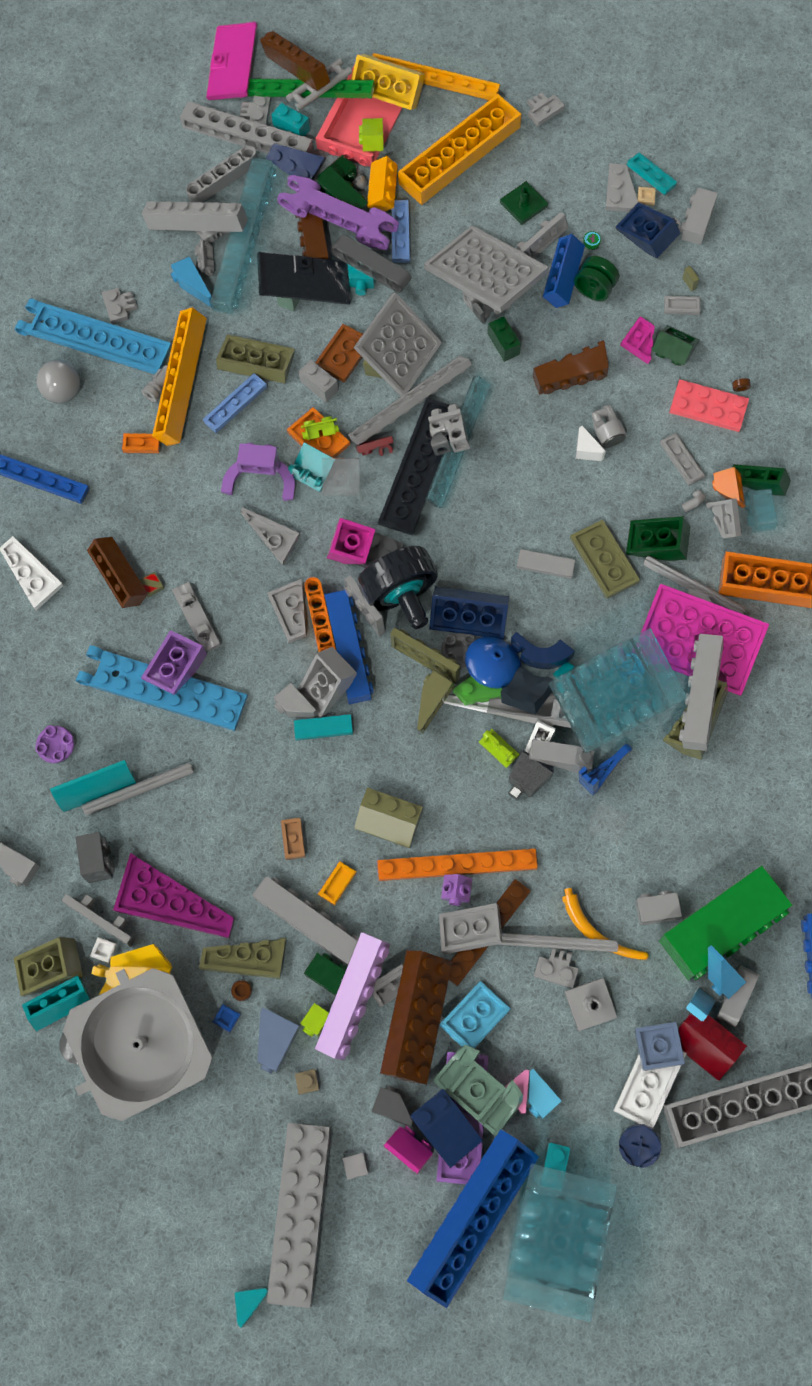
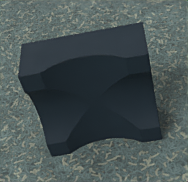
M519 667L509 685L500 692L501 701L503 704L536 715L554 690L553 678L539 677Z

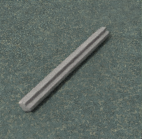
M647 556L643 563L644 566L688 590H701L704 594L708 595L714 604L744 614L746 610L745 607L651 556Z
M186 763L82 805V810L85 815H89L192 774L193 768L190 763Z
M502 933V944H499L605 952L618 951V941L508 933Z

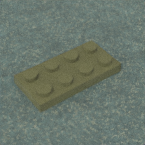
M603 520L570 535V540L606 599L640 582V579Z
M394 628L390 633L391 647L428 669L434 670L454 684L457 683L460 678V666L456 660L452 658L447 659L442 656L439 650L435 648L430 649L422 640L413 639L403 629L398 630Z

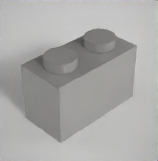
M312 360L299 370L300 382L327 403L338 392L337 380Z
M663 891L657 896H652L650 893L642 894L635 901L639 926L676 921L682 917L677 893Z

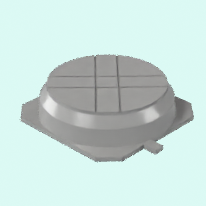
M154 968L130 980L125 969L115 973L121 985L71 1009L63 1029L86 1082L75 1087L78 1095L80 1096L91 1091L101 1114L120 1121L204 1080L212 1060L211 1053L174 975Z

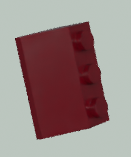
M690 1012L678 1027L682 1051L717 1081L724 1076L747 1047V1045L709 1015L704 1021H701Z

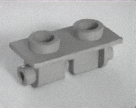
M201 238L199 244L195 246V255H197L196 269L200 276L202 273L211 276L214 272V261L209 259H213V246L209 242L203 243V238Z

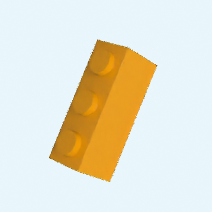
M388 156L371 163L367 206L370 209L378 208L385 212L394 208L398 165Z

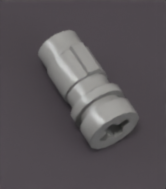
M166 365L162 369H158L153 376V380L149 381L142 389V394L151 402H156L161 396L167 371Z

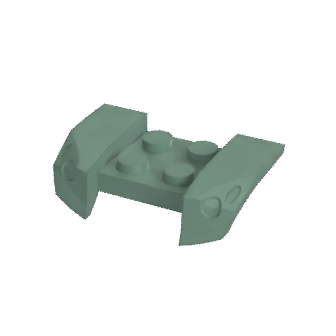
M463 1045L434 1078L433 1082L441 1089H444L450 1097L493 1135L497 1136L500 1129L503 1130L523 1101V1094L513 1079L505 1088L475 1062L479 1057L480 1051Z

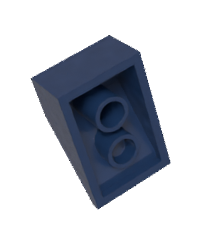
M639 202L615 227L645 253L655 258H658L681 234L674 219Z
M441 1089L410 1115V1118L450 1169L483 1141L444 1089Z

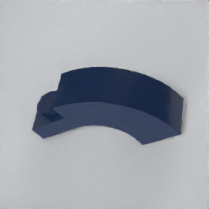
M517 632L511 637L512 648L518 653L522 652L520 661L533 668H557L574 657L575 651L561 639L551 647L539 648L532 645Z

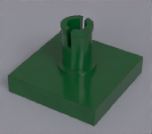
M527 181L500 199V204L521 225L548 207V202Z

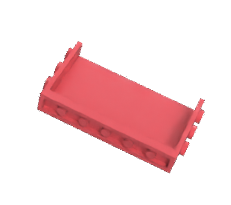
M353 73L348 76L347 80L352 79ZM373 97L337 98L316 137L317 149L328 152L333 156L343 155L349 161L352 160L360 163L362 166L371 167V163L377 160L381 151H363V145H359V125H362V119L383 118L384 146L403 107Z

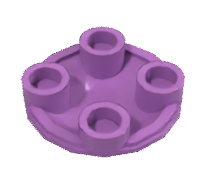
M50 725L38 736L35 750L40 758L46 762L59 763L66 760L72 754L74 738L70 731L64 727Z

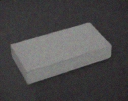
M665 296L664 314L700 315V297Z

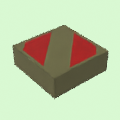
M155 571L140 579L141 584L148 593L147 597L164 589Z

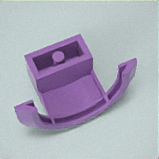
M240 443L237 462L225 473L221 492L233 495L235 481L242 472L275 475L278 472L284 482L283 500H293L295 491L294 477L290 474L288 467L279 461L277 447L269 444L262 446L253 443Z

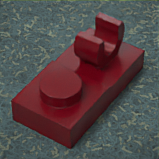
M387 436L356 445L357 453H362L363 456L373 453L372 449L379 447L378 453L380 456H383L382 450L385 447L388 448L389 453L393 452L392 447L388 445L393 443L392 436Z

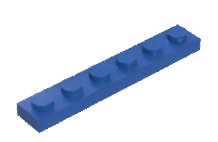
M0 454V475L74 502L83 503L89 491L88 485Z

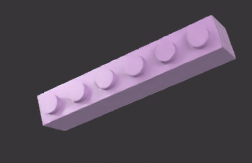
M361 932L315 1047L316 1050L334 1059L345 1060V1057L350 1052L353 1037L358 1032L359 1022L366 1012L368 999L373 994L376 979L381 974L384 959L389 954L390 943Z

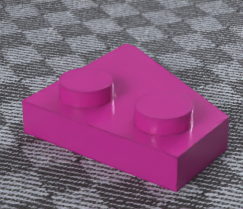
M640 316L620 346L649 364L652 357V337L655 326Z

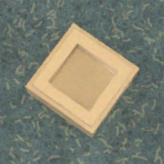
M638 187V202L654 206L656 188Z

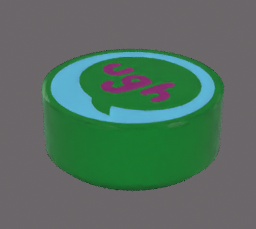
M591 231L584 235L583 244L587 249L594 250L600 246L601 237L597 232Z

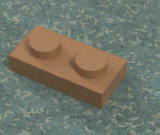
M301 818L281 820L285 859L305 858Z

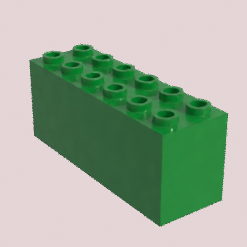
M760 866L666 932L659 942L688 981L692 978L696 981L708 972V947L712 946L722 957L724 955L727 958L741 948V943L743 946L747 945L757 937V932L761 935L774 925L772 921L778 923L790 913L788 909L792 904L764 867Z

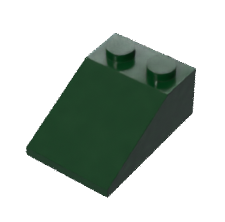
M684 516L631 520L626 554L645 558L651 556L665 561L687 560L690 525Z

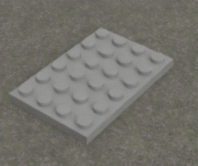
M470 226L424 264L425 270L500 313L549 273L548 266L474 226Z

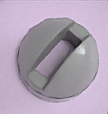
M361 174L353 180L352 185L357 190H363L367 186V181Z

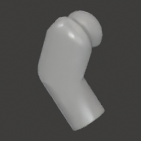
M701 490L693 493V499L681 504L685 513L696 508L705 500V495L702 494Z

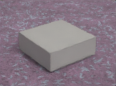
M363 1153L342 1158L347 1180L368 1174Z

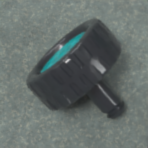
M408 546L392 551L367 566L359 575L357 585L366 603L370 606L374 605L377 611L390 610L400 604L409 623L412 624L411 627L420 629L428 624V618H426V613L418 597L435 583L438 571L425 548L422 546Z

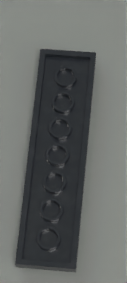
M426 398L378 520V525L413 536L444 454L436 456L432 449V436L428 417H431V411L435 409H441L442 413L448 412L449 404ZM441 447V448H439V449H437V450H439V451H444V450H446V448H445V447Z

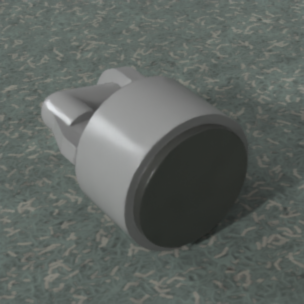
M605 405L603 409L592 413L595 433L602 447L610 448L618 445L626 438L627 434L621 421L617 420L610 405ZM603 417H605L607 423L605 424L602 419Z

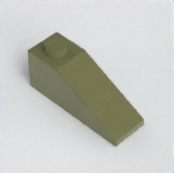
M434 670L423 681L424 685L417 729L422 734L455 687L453 682Z

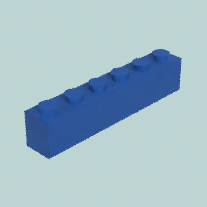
M345 590L324 594L336 650L357 672L352 684L346 690L348 703L350 705L371 700L370 694L374 693L372 682H368L366 677L370 675L368 665H364L362 660L366 657L364 648L359 647L358 641H362L360 630H356L354 625L358 622L356 613L351 612V607L354 606L352 596L349 597Z

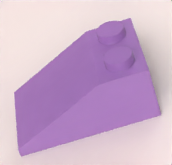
M170 630L141 679L175 695L198 670L207 653L203 645Z

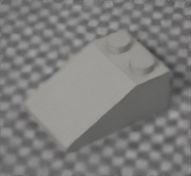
M333 647L316 653L298 691L316 709L317 715L321 718L326 715L350 687L357 672Z

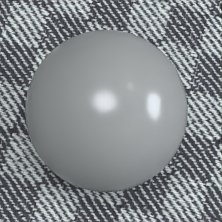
M49 361L40 368L37 374L38 390L50 402L66 403L72 400L79 391V374L66 361Z

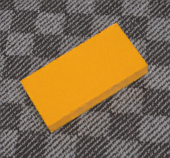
M339 861L318 895L335 906L357 872Z

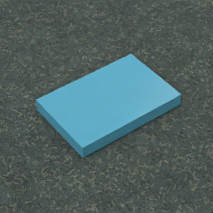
M480 981L439 1026L461 1047L467 1045L475 1049L511 1008Z

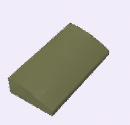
M227 334L216 358L217 369L247 376L255 373L261 379L285 384L295 349Z

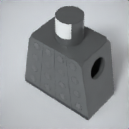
M524 750L519 756L508 780L513 785L508 794L515 800H518L523 793L532 797L552 778L554 773L553 770L543 763L529 759L530 754Z

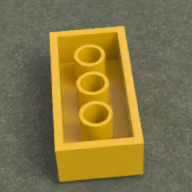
M358 54L351 80H374L373 98L413 110L417 108L425 74L366 54Z

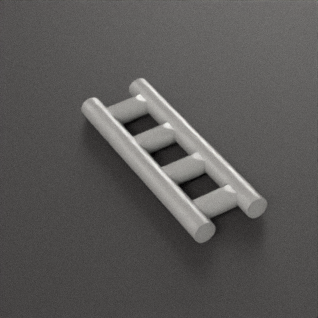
M339 58L326 67L328 75L333 71L338 73V75L330 79L329 84L316 91L304 83L288 94L286 99L288 102L295 99L298 102L295 107L300 111L353 73L350 67L345 70L342 69L340 66L343 65V62ZM308 89L311 94L303 98L300 94Z

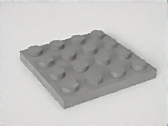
M392 293L354 346V349L402 397L408 393L442 342L397 293Z

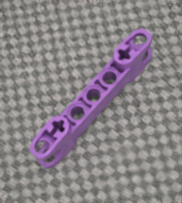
M290 175L287 185L297 193L288 194L283 192L278 195L277 202L292 214L306 217L308 213H311L357 233V241L371 248L387 250L390 240L380 232H397L399 222L385 211L371 208L368 213L320 192V185L309 178Z

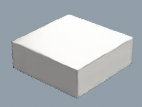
M98 937L90 956L110 964L117 944Z

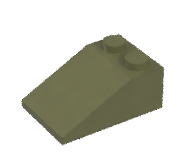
M58 937L14 957L20 996H27L54 988L77 975L80 978L83 977L74 938Z

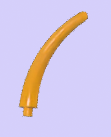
M572 888L564 889L565 896L562 897V901L565 904V909L570 919L579 931L588 939L609 940L587 920L580 907L578 895L573 894ZM619 944L618 951L612 952L620 956L646 960L649 957L647 952L630 949Z

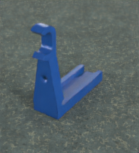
M626 743L611 758L587 773V768L584 766L579 771V783L593 796L606 781L616 765L633 748Z

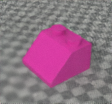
M340 518L334 531L327 558L343 564H366L375 529Z
M399 1126L384 1144V1147L416 1174H419L433 1155L430 1151L432 1146L423 1139L421 1142L414 1138L416 1133L407 1126L404 1129Z

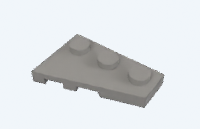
M610 163L605 210L630 212L638 203L628 167L624 164Z
M302 579L268 592V598L288 643L306 637Z

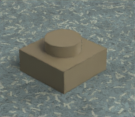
M315 1069L295 1073L299 1095L319 1091Z

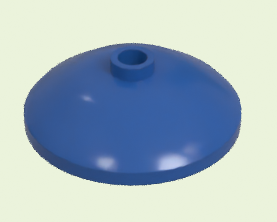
M482 637L475 640L468 647L465 654V664L470 675L478 683L489 688L497 689L508 686L518 668H521L517 652L510 644L496 637Z

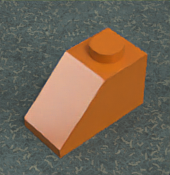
M733 467L713 473L714 480L712 485L714 490L727 500L737 499L738 506L741 508L746 507L740 472Z

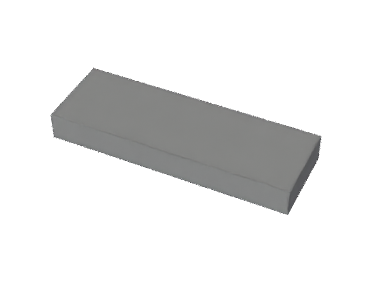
M676 433L660 441V445L688 486L705 477Z
M520 549L517 569L572 579L575 560Z

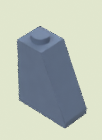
M263 1007L260 1011L257 1062L262 1065L260 1069L270 1074L273 1071L278 1073L300 1030V1026Z

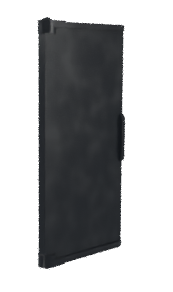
M257 253L259 296L350 305L348 264L344 261L298 255Z

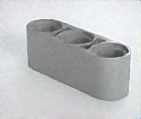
M739 965L736 971L746 983L730 999L726 996L724 997L716 1015L717 1019L733 1027H736L759 977L758 973L742 965Z

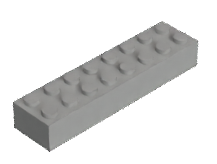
M812 1063L663 1106L675 1148L677 1149L812 1109Z
M288 1123L267 1304L312 1307L331 1136L330 1127Z

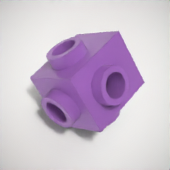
M460 874L444 875L441 899L449 901V904L454 906L468 903L470 901L472 879Z

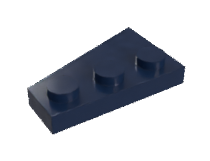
M274 143L266 159L288 175H296L313 180L326 157Z

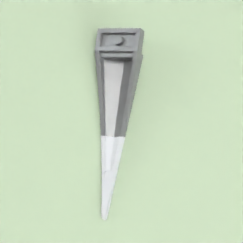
M559 692L551 693L536 715L503 704L500 697L489 699L488 702H476L475 704L465 706L457 696L449 695L444 703L535 724L539 720L552 727L557 725L573 728L578 696Z

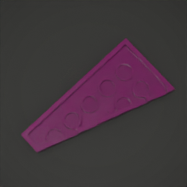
M130 853L113 908L115 912L230 939L235 921L232 916Z

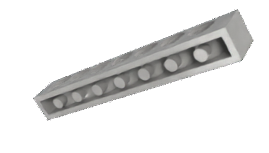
M188 101L180 116L182 128L243 147L253 146L256 151L266 154L269 153L274 143L308 153L313 151L312 139L306 136L296 135L260 122L247 120L244 117L208 108L198 103Z

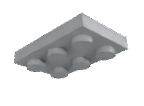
M497 903L439 914L441 950L443 954L502 944L500 911Z

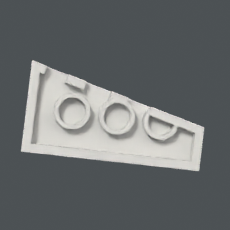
M13 536L0 547L1 553L35 611L63 587V584Z

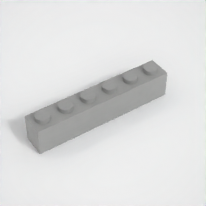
M147 201L142 212L146 225L150 230L243 232L248 221L242 203Z
M699 634V640H695L694 652H696V658H692L691 669L694 671L693 676L690 675L688 680V687H691L690 693L686 694L685 705H688L687 711L683 712L682 723H685L684 729L680 730L679 741H682L683 748L702 751H707L724 646L723 636Z
M266 876L253 893V898L348 966L359 937L354 934L351 937L346 933L347 929L341 924L337 923L334 925L329 921L331 918L322 911L320 913L316 912L313 909L315 906L309 901L304 900L302 902L297 898L299 895L290 888L288 890L281 887L282 883L275 877L270 879Z

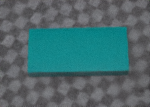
M123 760L52 787L50 791L60 809L66 812L136 784V780L131 768Z

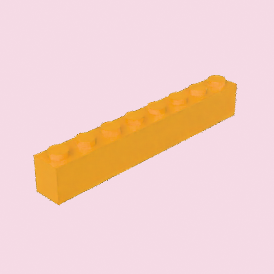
M193 307L179 312L152 434L154 438L166 446L178 444L182 438L207 320L205 316Z

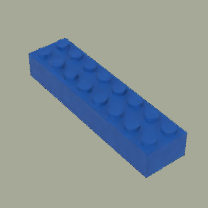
M500 1129L440 1228L436 1231L430 1244L423 1252L417 1265L412 1270L407 1282L447 1308L539 1156L518 1139Z

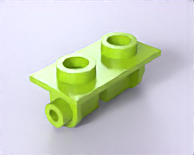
M332 416L321 418L322 421L317 423L314 420L304 422V425L301 426V429H305V432H302L303 439L320 438L319 430H322L323 437L335 435L336 432H339L338 425H334V422H337V418L332 419Z
M493 729L487 730L479 741L505 768L520 755Z

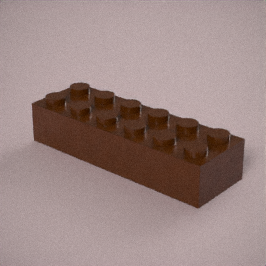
M406 951L380 1074L411 1083L427 1085L452 961L424 951Z

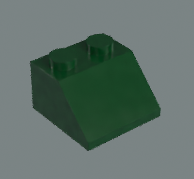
M667 325L659 332L652 351L656 352V356L669 358L673 364L681 366L688 362L700 339Z

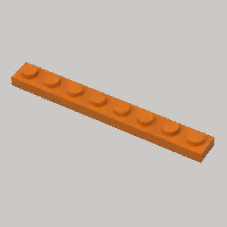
M536 849L377 860L379 881L442 877L452 874L470 875L537 870Z

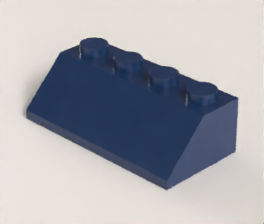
M435 586L432 596L429 629L504 639L510 596Z

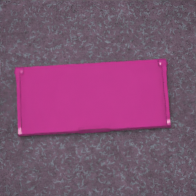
M256 22L222 25L216 28L206 95L207 100L247 97L257 30Z

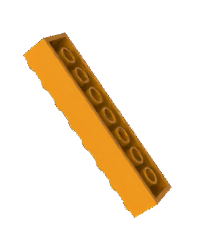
M497 94L399 170V185L420 205H423L517 131L521 126V113Z

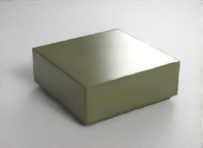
M689 266L684 269L682 279L689 289L693 291L697 289L699 278Z

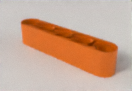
M315 577L308 578L305 582V591L318 651L321 652L330 647L336 650L321 582ZM313 586L318 587L315 591L309 590ZM316 603L322 604L319 608L313 607ZM320 620L325 621L323 625L316 624ZM324 637L329 638L327 642L320 641Z

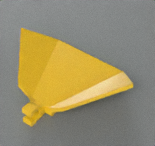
M154 943L112 956L110 968L98 964L93 966L91 974L107 978L99 993L101 995L121 985L115 973L122 969H125L130 980L152 968L170 974L172 965Z

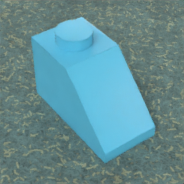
M532 1069L529 1072L528 1104L530 1107L528 1110L535 1118L540 1117L543 1119L561 1100L537 1072Z

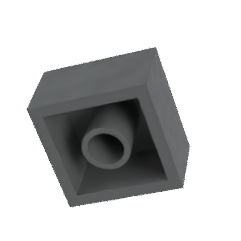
M100 832L76 836L80 875L88 883L112 879V873L115 872L113 861H110L109 858L112 848L110 842H107L106 837H103Z

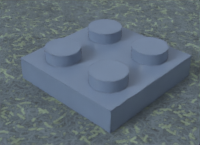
M676 1022L634 1029L642 1071L685 1064Z

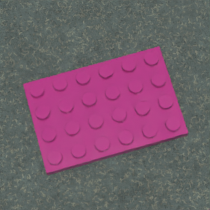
M660 584L633 652L641 653L649 662L686 676H693L694 670L691 669L692 658H696L694 643L695 640H699V634L723 636L724 646L718 680L727 683L728 692L741 696L769 624Z

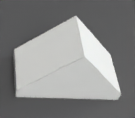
M583 426L579 427L576 459L602 461L606 451Z
M538 720L525 751L530 754L533 739L551 742L556 728Z

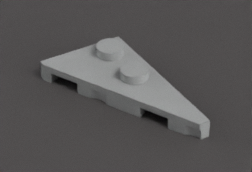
M242 507L241 515L279 563L284 565L300 534Z

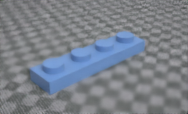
M394 200L391 216L399 222L397 232H392V262L410 263L408 200Z
M253 373L203 419V422L215 433L219 432L267 388V384Z

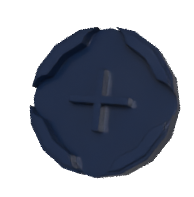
M634 1124L622 1132L619 1140V1151L622 1158L629 1165L646 1168L658 1160L661 1152V1140L658 1133L652 1127L645 1124Z

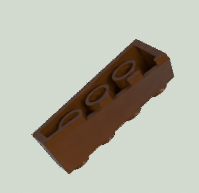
M604 340L597 342L598 346L590 349L589 346L582 348L583 352L572 355L570 353L565 355L561 361L555 359L533 368V379L539 395L551 394L555 390H566L574 385H584L589 381H600L607 377L609 366Z

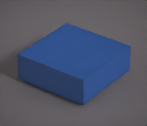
M222 1004L212 1022L231 1032L241 1014Z

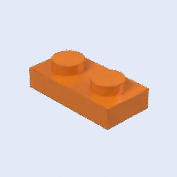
M123 433V453H159L160 441L154 438L152 434Z

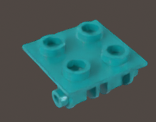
M304 442L294 465L290 464L288 470L295 479L320 492L335 459Z

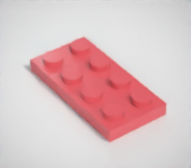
M679 379L669 413L739 432L749 398Z

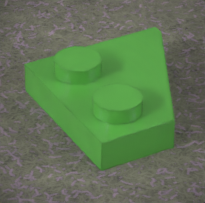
M472 676L453 689V693L465 706L475 704L476 702H488L489 699L497 697L501 699L500 692L502 691V688L486 687L478 683Z

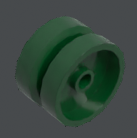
M590 256L585 260L582 269L575 276L574 284L582 295L601 302L609 297L612 288L615 287L619 280L620 274L614 264L607 259L599 256Z

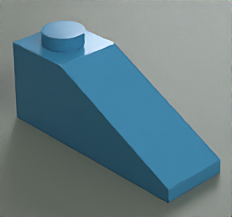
M190 256L171 264L172 272L170 275L174 283L178 282L180 288L208 306H214L212 296Z
M712 946L708 947V979L714 984L711 988L719 996L724 994L730 999L746 981Z

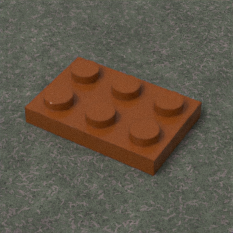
M342 324L315 363L332 377L345 383L363 358L354 349V346L363 334Z

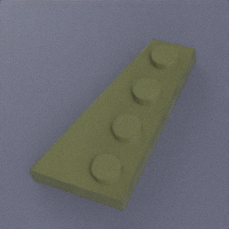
M286 938L274 941L263 940L250 944L248 942L240 943V945L234 946L222 945L203 948L199 968L206 971L280 979Z

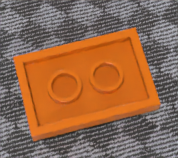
M314 407L287 429V433L299 445L302 446L305 442L332 458H336L350 446V441L340 432L323 437L322 430H319L320 438L303 439L302 432H305V429H301V426L304 425V422L314 420L317 423L322 421L321 418H324Z

